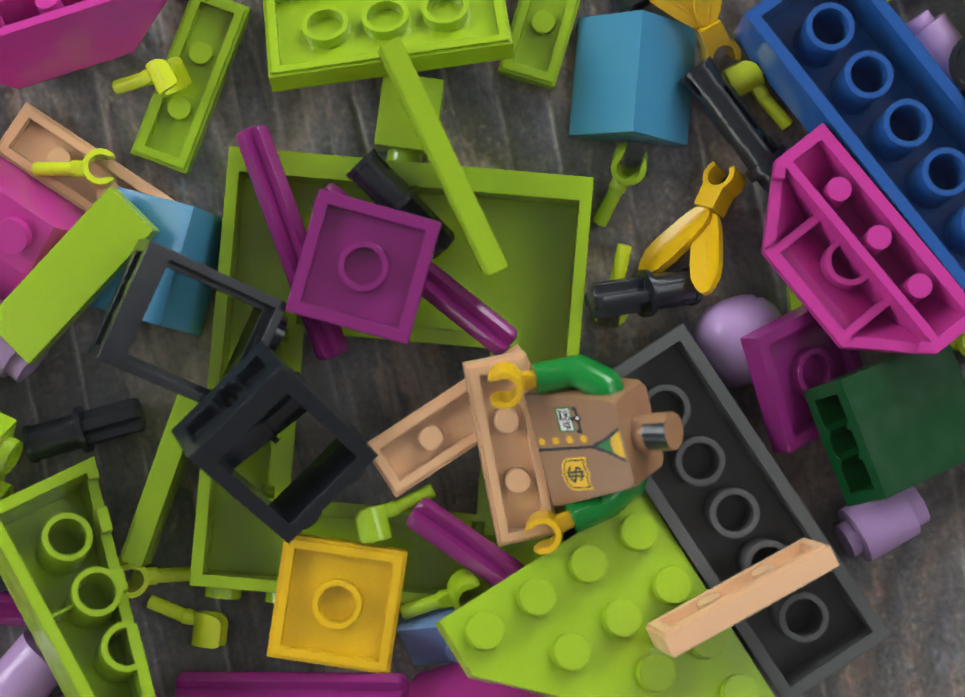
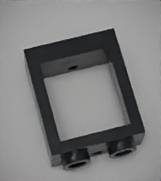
M139 238L87 354L198 403L211 391L127 354L166 268L253 307L221 381L261 341L267 344L273 351L276 350L283 339L288 324V319L283 317L287 305L286 302L152 240Z
M263 341L171 430L190 461L288 544L302 530L311 527L319 519L322 511L347 486L357 482L365 473L367 466L378 456L360 432ZM288 393L331 432L336 439L291 484L271 501L221 457Z

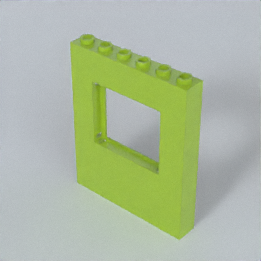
M229 146L218 271L287 303L291 288L240 148ZM277 150L306 233L314 209L312 205L319 189H324L330 183L336 184L352 198L374 203L352 180L346 177L347 173L362 157ZM384 159L412 189L416 185L421 189L417 195L455 235L452 244L441 255L432 259V262L516 328L517 338L508 350L518 344L521 350L526 353L530 363L579 355L594 177L461 166L509 266L488 276L481 272L430 163ZM217 291L207 389L210 390L220 383L253 310V307ZM422 297L410 342L485 348ZM285 311L283 317L288 319L286 332L274 352L295 372L298 371L301 374L304 334L307 332L301 315ZM341 327L344 336L388 340ZM297 420L278 434L281 439L275 444L270 440L234 468L271 501L291 484ZM480 464L476 514L450 513L497 545L482 465ZM200 469L189 586L206 587L205 597L225 600L241 599L242 590L266 592L265 602L274 604L284 540ZM331 502L322 511L319 519L311 527L302 530L300 533L359 542L354 523L356 513L362 508L373 505ZM564 505L554 506L555 514L557 515L565 511ZM413 509L400 516L389 518L392 538L370 543L409 549L401 605L447 589L448 580L451 575L458 570L467 569L407 526V518ZM564 532L562 533L561 543L564 540ZM553 535L500 546L499 548L526 566L542 556L533 551L534 545L542 540L553 537ZM477 576L480 583L479 586L466 590L461 596L471 595L475 591L485 592L493 586Z

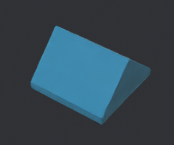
M645 10L579 18L568 137L686 147L688 143L691 94L679 80L694 68L696 36L692 27Z
M116 187L160 230L152 241L218 271L223 218L192 205ZM166 268L142 321L200 337L213 289ZM125 269L90 306L107 310Z

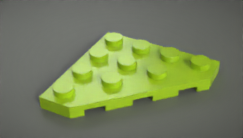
M645 491L615 517L576 533L562 542L552 553L540 556L434 623L469 679L490 684L497 683L530 691L531 694L544 697H775L731 627L675 658L654 647L645 628L648 626V623L706 592L707 589Z

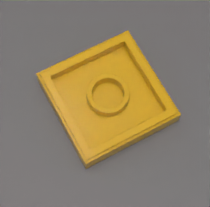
M299 533L289 544L283 541L266 656L373 673H390L409 549L370 543L363 544L356 541Z

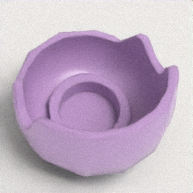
M740 294L724 299L705 309L698 319L692 337L724 385L728 387H743L753 384L740 338L783 315L774 303L764 297H756L754 294Z

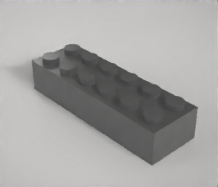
M684 323L674 327L612 368V370L618 372L621 378L638 379L646 386L652 413L674 411L682 421L683 441L681 446L677 450L662 451V466L647 477L645 492L707 590L801 538L830 545ZM833 548L832 550L840 566L731 626L778 697L801 696L891 636Z

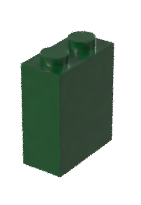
M950 344L934 356L892 353L803 392L847 506L887 499L965 462V381Z

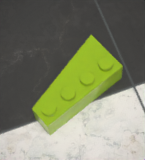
M95 456L0 500V576L64 696L156 697L138 625L134 623L127 595L129 589L123 566L120 567L112 536L113 527L108 507L104 505L98 481L100 476Z

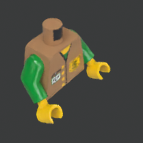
M573 355L534 362L530 364V370L521 371L517 365L511 362L502 361L496 363L489 370L488 381L508 379L515 384V387L511 390L497 391L490 395V403L498 409L512 408L520 402L523 397V390H529L524 394L553 506L564 505L565 511L558 515L550 510H538L528 518L525 531L533 529L537 525L546 524L555 532L553 537L542 540L534 545L533 551L537 554L545 555L555 551L560 545L562 533L574 528L579 533L621 513L646 490L647 477L662 466V451L677 450L682 444L683 425L676 412L652 413L646 386L640 380L621 378L618 372L585 355Z

